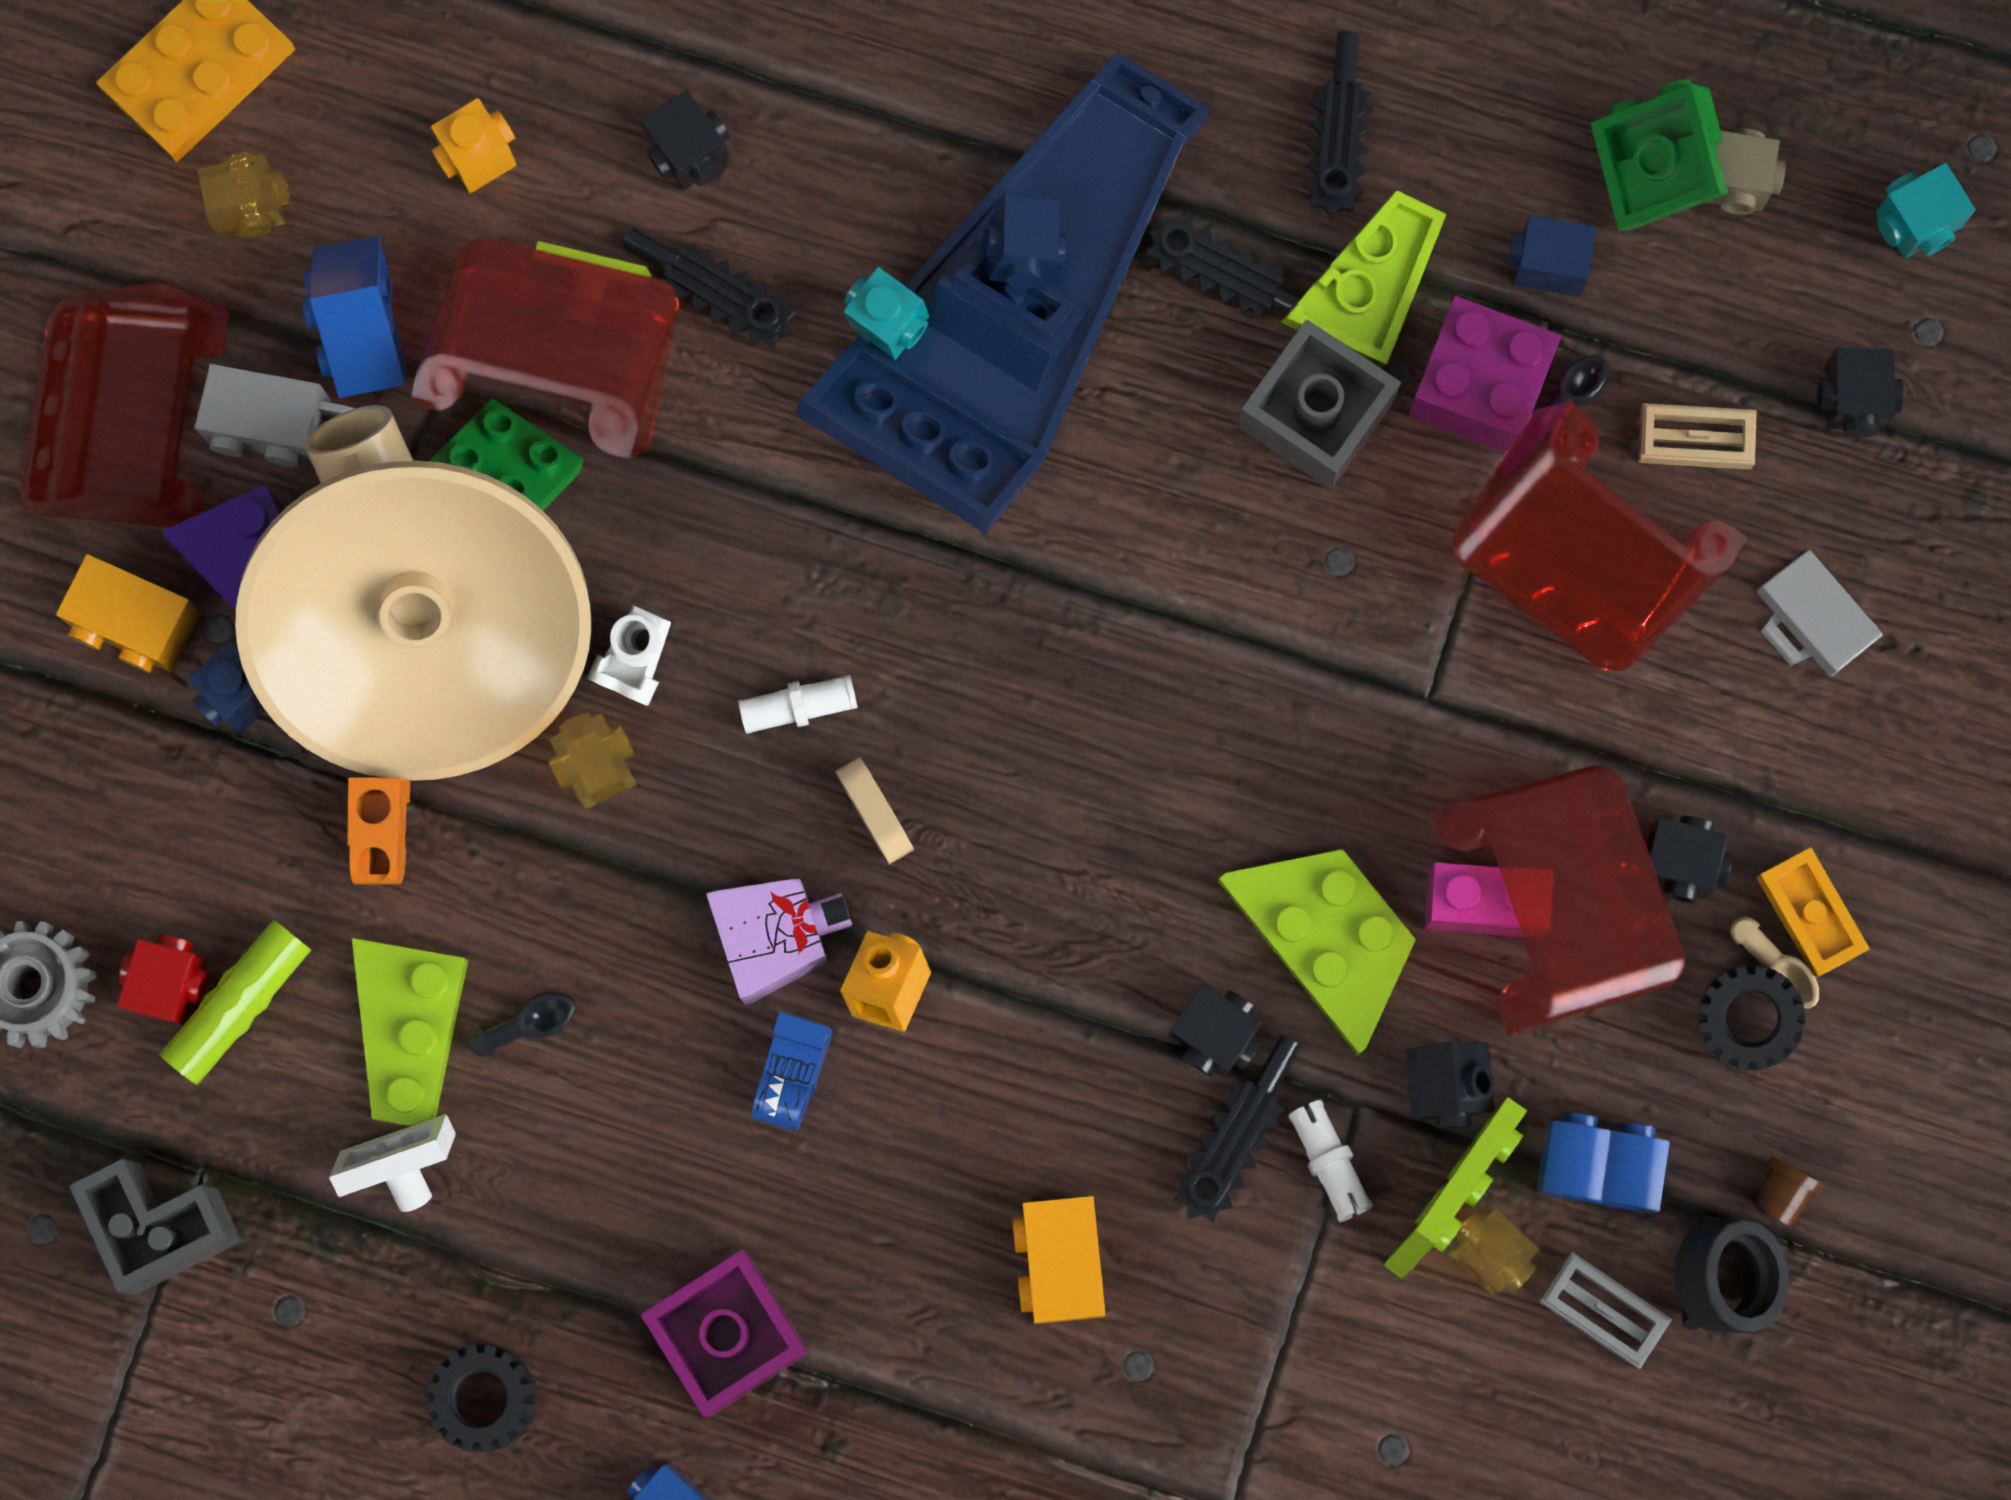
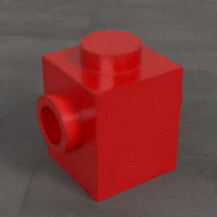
M159 934L156 944L138 939L134 952H127L121 964L119 984L124 986L117 1007L134 1014L184 1026L190 1019L194 1004H201L209 984V972L204 969L207 960L190 953L193 943L179 938Z

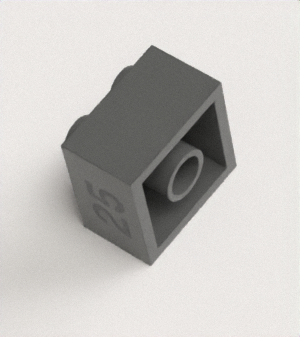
M1306 319L1242 407L1238 428L1329 490H1332L1395 402L1401 382Z

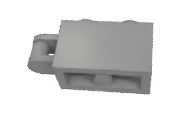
M210 364L195 430L210 444L209 449L216 453L232 457H242L244 450L265 454L264 459L268 462L286 467H297L299 460L311 462L304 448L305 440L310 433L326 422L327 419L355 408L331 403V398L323 387L317 383Z

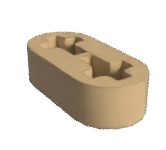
M861 757L836 770L835 773L887 863L891 864L913 851V846Z

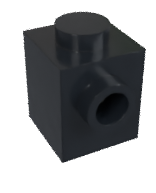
M687 89L641 119L646 138L653 147L647 151L649 159L664 180L673 175L683 191L693 184L701 186L709 183L722 172L724 164L729 161L724 142L730 138L726 127L712 109L704 114Z
M1836 348L1826 362L1825 377L1819 378L1817 386V408L1819 411H1826V429L1843 430L1844 436L1852 438L1875 436L1878 434V431H1883L1893 419L1895 413L1901 412L1903 406L1904 387L1902 379H1895L1894 349Z
M1681 816L1679 822L1659 817L1651 825L1637 881L1662 887V896L1678 902L1694 904L1697 897L1705 899L1715 891L1716 885L1724 887L1728 880L1733 861V854L1725 852L1729 835L1714 831L1715 824L1702 818Z
M1204 983L1169 1033L1170 1039L1186 1049L1182 1058L1209 1077L1213 1075L1215 1070L1227 1076L1234 1065L1244 1071L1263 1043L1254 1036L1261 1025L1260 1021L1252 1017L1257 1011L1256 1007L1231 990H1228L1223 997Z
M1450 1041L1406 1048L1409 1079L1408 1094L1411 1100L1412 1119H1436L1437 1129L1439 1130L1460 1129L1473 1126L1472 1116L1495 1113L1493 1094L1495 1083L1491 1072L1489 1042Z

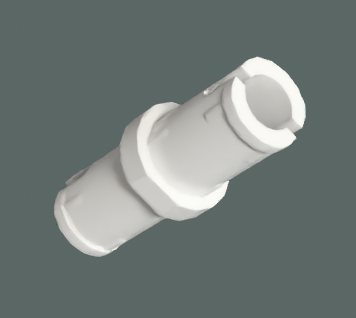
M850 675L801 686L799 681L788 683V689L738 700L746 734L796 722L797 727L809 725L808 719L858 708Z
M1317 1100L1309 1103L1310 1108L1306 1110L1302 1106L1288 1115V1118L1293 1123L1307 1151V1156L1310 1160L1308 1168L1312 1176H1318L1338 1215L1339 1222H1344L1353 1218L1352 1214L1355 1212L1358 1216L1373 1207V1204L1368 1199L1350 1162L1353 1154L1349 1145L1342 1146L1324 1109L1322 1100Z

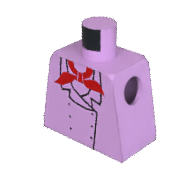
M800 879L725 889L706 894L739 997L745 1005L761 999L828 962L820 936L853 926L842 893L809 903Z

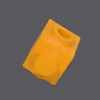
M479 98L430 126L439 143L438 146L431 149L435 159L448 179L457 174L470 194L517 166L508 146L509 142L516 139L499 110L489 114Z
M867 931L840 992L852 1017L905 1032L930 977L931 970L921 947L910 937L899 933H889L888 936Z

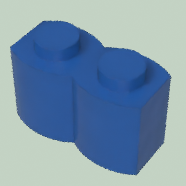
M1563 1112L1562 1121L1553 1120L1546 1123L1536 1193L1650 1214L1660 1212L1670 1141L1655 1138L1656 1128L1635 1123H1621L1620 1132L1597 1128V1117L1572 1112Z

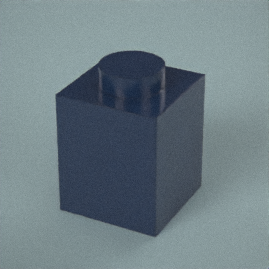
M1529 215L1523 233L1513 232L1507 265L1517 267L1513 285L1580 297L1588 280L1597 227Z

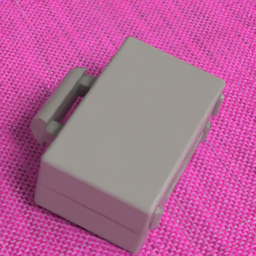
M1806 550L1757 590L1758 595L1774 612L1760 632L1790 666L1812 656L1827 675L1832 677L1883 635L1811 550ZM1783 622L1804 647L1802 650L1798 651L1777 627L1779 623Z

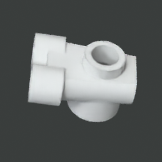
M633 605L628 615L620 618L614 624L610 634L611 645L604 657L601 655L596 656L587 679L648 706L659 683L652 678L671 622ZM648 630L650 637L648 646L644 651H640L635 643L636 636L641 631Z

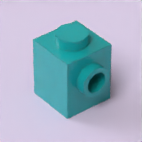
M1944 163L1920 177L1917 176L1915 171H1912L1892 182L1885 189L1888 195L1876 211V214L1878 216V228L1882 237L1890 246H1897L1904 259L1921 250H1923L1926 256H1929L1948 246L1956 239L1954 232L1966 224L1976 209L1948 164Z
M879 267L876 268L869 278L865 275L860 277L845 297L844 303L848 306L843 312L850 327L894 360L898 358L905 348L911 349L927 328L928 322L926 320L929 318V314L923 299Z

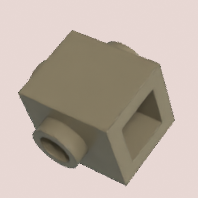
M1736 129L1732 132L1721 131L1723 142L1716 144L1728 194L1706 203L1721 205L1723 211L1737 215H1747L1754 211L1762 212L1772 194L1779 195L1783 186L1786 161L1777 160L1780 140L1765 138L1762 132L1754 129Z

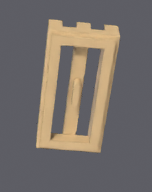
M1642 404L1640 408L1641 428L1639 430L1640 450L1638 452V463L1751 470L1755 465L1756 410ZM1654 420L1742 425L1743 433L1654 428ZM1653 442L1742 447V452L1653 447Z

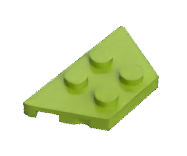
M1343 849L1228 872L1222 875L1218 880L1219 884L1358 1056L1366 1049L1416 940Z

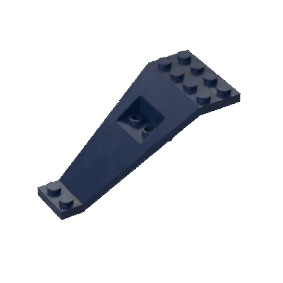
M1117 52L905 284V287L923 299L929 314V318L926 320L928 322L927 328L918 342L909 350L905 348L898 358L894 360L870 341L859 335L800 399L795 414L987 534L1041 469L1181 150L1204 125L1210 108ZM1004 193L1059 201V233L1065 234L1067 238L1066 256L1062 267L1054 269L1043 288L1018 289L1011 287L1007 282L989 280V258L982 257L981 254L982 235L986 224L989 223Z

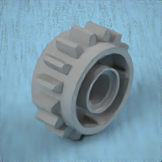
M23 921L15 923L14 933L7 934L0 930V1038L8 1032L7 1044L17 1048H22L27 1037L31 1045L39 1049L46 1048L47 1036L50 1035L64 1041L68 1038L66 1027L72 1022L83 1024L86 1019L82 1015L81 1010L85 1003H94L96 998L88 992V982L96 979L97 974L90 969H85L82 964L90 956L89 952L82 947L70 949L75 936L64 930L53 938L54 927L42 921L39 922L34 933L30 925ZM38 970L41 976L39 991L35 996L23 999L20 993L22 979L28 973Z

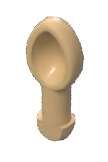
M1743 916L1735 919L1730 928L1731 937L1737 945L1742 944L1762 966L1774 969L1786 976L1800 993L1805 1009L1814 1007L1819 1000V986L1812 970L1801 959L1782 954L1758 928L1760 924L1753 918Z

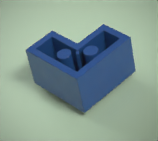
M373 236L313 248L311 270L304 271L307 296H302V306L309 330L318 329L323 345L317 346V357L323 378H333L338 398L404 386L406 380V358L392 311L393 284L380 237Z

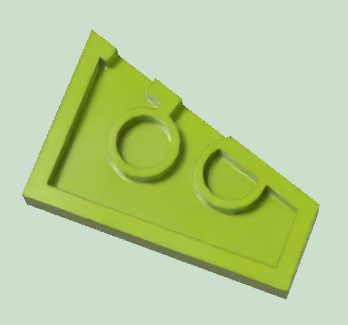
M1395 191L1281 320V323L1299 330L1305 320L1308 319L1379 368L1386 366L1439 235L1446 213L1400 191Z
M352 938L372 1119L410 1127L436 1118L468 960L457 956Z
M1509 1097L1504 1100L1495 1110V1113L1489 1117L1447 1176L1448 1183L1442 1185L1417 1217L1414 1223L1418 1226L1394 1249L1383 1266L1403 1279L1432 1247H1435L1440 1252L1446 1249L1463 1224L1455 1218L1461 1206L1465 1202L1473 1208L1492 1183L1493 1178L1485 1172L1494 1158L1503 1164L1522 1139L1523 1134L1515 1128L1527 1112L1526 1109Z

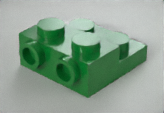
M1689 79L1671 82L1658 89V97L1642 103L1640 99L1617 103L1608 108L1609 116L1590 123L1618 230L1629 231L1728 194L1716 144L1723 142L1709 88L1694 85Z

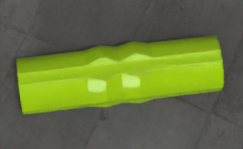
M273 920L240 960L223 974L217 987L204 996L195 1013L159 1055L188 1080L198 1085L235 1040L248 1031L254 1018L268 1007L274 994L311 952V949L277 921Z

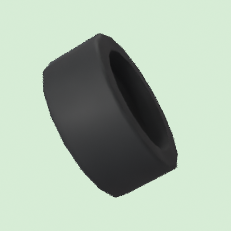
M1721 1219L1696 1225L1683 1239L1676 1256L1674 1281L1679 1302L1693 1322L1705 1331L1717 1333H1754L1767 1328L1781 1313L1788 1295L1789 1270L1784 1250L1775 1235L1761 1223L1746 1219ZM1729 1242L1735 1245L1743 1258L1746 1271L1745 1292L1740 1305L1734 1311L1728 1307L1721 1296L1717 1280L1718 1261L1723 1248Z

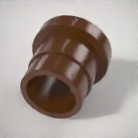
M1771 1155L1766 1164L1771 1170L1760 1187L1761 1191L1753 1206L1784 1224L1793 1227L1813 1192L1819 1195L1825 1184Z

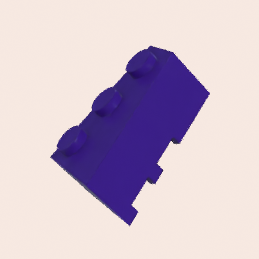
M264 484L170 527L161 533L236 611L241 577L247 561L260 537L284 508L277 496Z

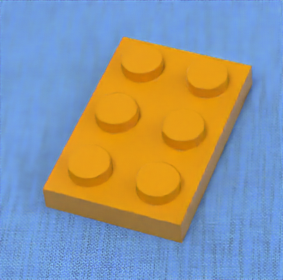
M182 0L110 68L96 84L103 93L177 163L296 49L292 42L248 0Z

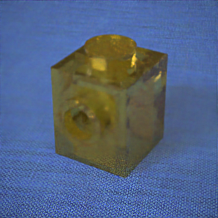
M236 153L226 157L221 164L197 169L207 219L220 239L237 235L242 238L261 237L271 231V227L286 224L282 205L290 203L287 183L282 170L274 172L263 154Z
M590 713L573 717L560 725V734L550 738L556 755L547 759L562 790L572 785L578 800L585 809L638 785L626 761L627 758L635 755L634 750L621 724L610 728L602 713L593 718Z
M1494 1208L1484 1216L1477 1210L1473 1211L1462 1222L1461 1228L1454 1237L1458 1244L1448 1253L1490 1295L1500 1293L1504 1287L1512 1294L1518 1290L1537 1269L1530 1260L1540 1249L1497 1208Z

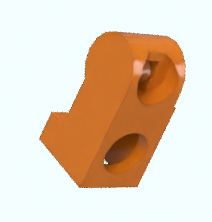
M348 778V846H350V874L354 885H400L403 882L406 866L407 803H410V780L404 778Z

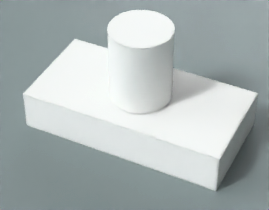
M447 1114L347 1148L340 1151L329 1179L338 1197L386 1181L401 1212L415 1210L426 1204L432 1197L420 1169L446 1160L456 1133Z

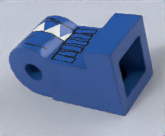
M779 1011L773 1031V1041L755 1096L752 1118L797 1132L803 1120L809 1099L813 1097L833 1032L828 1026Z

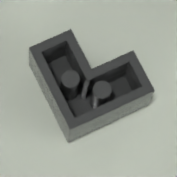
M121 1159L69 1185L118 1293L137 1295L242 1242L218 1189L199 1185L160 1205L141 1163Z

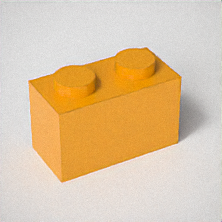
M86 554L56 616L71 627L68 636L86 646L100 650L103 642L122 650L119 659L139 670L150 673L153 666L156 665L172 673L202 612L189 599Z
M1094 1196L1023 1203L1024 1217L1012 1218L1016 1253H1028L1030 1276L1018 1277L1021 1312H1033L1035 1324L1105 1317Z

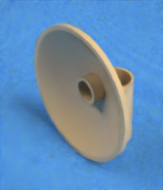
M373 405L356 408L337 415L321 424L310 433L304 443V448L321 484L301 495L272 521L254 547L241 577L235 622L237 647L245 675L260 704L291 738L309 751L345 769L380 778H404L416 781L454 777L480 770L519 751L538 737L566 706L577 687L588 656L591 636L590 601L580 563L571 545L557 525L543 510L507 484L486 474L460 466L440 462L413 461L391 410L385 406Z

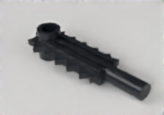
M1341 31L1337 34L1333 80H1328L1327 85L1316 86L1315 91L1318 98L1311 102V106L1321 116L1309 123V126L1319 136L1309 141L1307 146L1318 156L1305 164V167L1315 177L1305 182L1303 187L1312 195L1310 208H1320L1327 212L1330 218L1341 210L1354 212V199L1365 192L1355 179L1365 174L1367 169L1356 159L1368 153L1369 150L1358 139L1369 133L1371 129L1360 119L1372 112V107L1366 103L1371 92L1361 89V83H1355L1359 34L1353 31Z
M1166 216L1162 228L1148 231L1153 245L1146 256L1159 260L1161 273L1178 268L1181 283L1195 277L1198 278L1201 293L1217 288L1221 303L1237 298L1241 314L1251 310L1258 319L1263 312H1268L1270 306L1287 314L1302 297L1281 286L1284 278H1282L1283 268H1272L1270 258L1254 264L1250 248L1234 254L1230 238L1215 244L1212 241L1210 228L1197 234L1193 233L1190 218L1176 223Z
M632 227L625 235L623 240L625 248L665 271L666 282L663 287L664 291L675 292L676 301L692 296L694 312L711 308L713 324L729 318L731 334L748 330L750 346L764 342L774 349L779 339L792 336L789 323L797 315V312L785 306L783 293L768 297L765 282L748 287L746 271L730 276L728 260L712 265L710 249L699 252L694 243L688 249L682 247L677 253L635 227Z
M1280 1036L1254 1083L1247 1081L1244 1084L1234 1081L1233 1093L1223 1094L1229 1112L1211 1115L1218 1132L1200 1134L1206 1152L1188 1155L1195 1172L1177 1175L1182 1189L1174 1201L1187 1206L1189 1220L1203 1215L1214 1224L1220 1210L1233 1209L1227 1191L1245 1188L1239 1171L1256 1168L1250 1150L1268 1148L1261 1130L1279 1128L1276 1117L1285 1112V1109L1277 1102L1278 1097L1274 1096L1301 1048L1297 1042L1289 1037Z

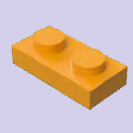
M1811 847L1756 877L1804 962L1812 970L1816 978L1870 949Z

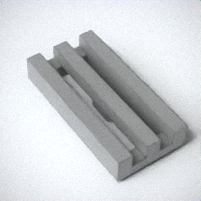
M1569 1253L1563 1262V1266L1555 1274L1550 1286L1542 1294L1538 1302L1634 1368L1641 1369L1672 1319L1575 1253ZM1574 1271L1653 1323L1649 1332H1646L1572 1282L1570 1277ZM1563 1290L1641 1343L1638 1349L1634 1351L1559 1300L1557 1297Z

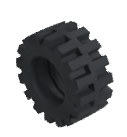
M1742 965L1726 970L1709 984L1700 1001L1698 1023L1705 1044L1719 1060L1737 1069L1759 1071L1780 1064L1794 1052L1803 1036L1806 1016L1800 993L1786 976L1766 966ZM1746 992H1757L1766 996L1774 1004L1777 1011V1024L1774 1031L1766 1039L1758 1042H1746L1738 1039L1730 1031L1726 1022V1011L1729 1004L1737 996Z
M490 1344L465 1346V1348L455 1350L447 1355L448 1358L443 1363H439L433 1371L435 1375L432 1381L428 1382L426 1392H429V1402H426L427 1413L431 1414L433 1420L431 1424L435 1431L440 1432L444 1437L443 1439L449 1444L471 1452L499 1450L518 1440L525 1433L524 1430L528 1424L532 1423L535 1416L533 1414L535 1404H538V1394L535 1393L534 1386L536 1381L533 1374L527 1369V1364L511 1351ZM479 1372H487L496 1376L503 1383L506 1391V1405L502 1413L494 1421L486 1424H477L468 1420L461 1412L458 1404V1393L463 1382Z

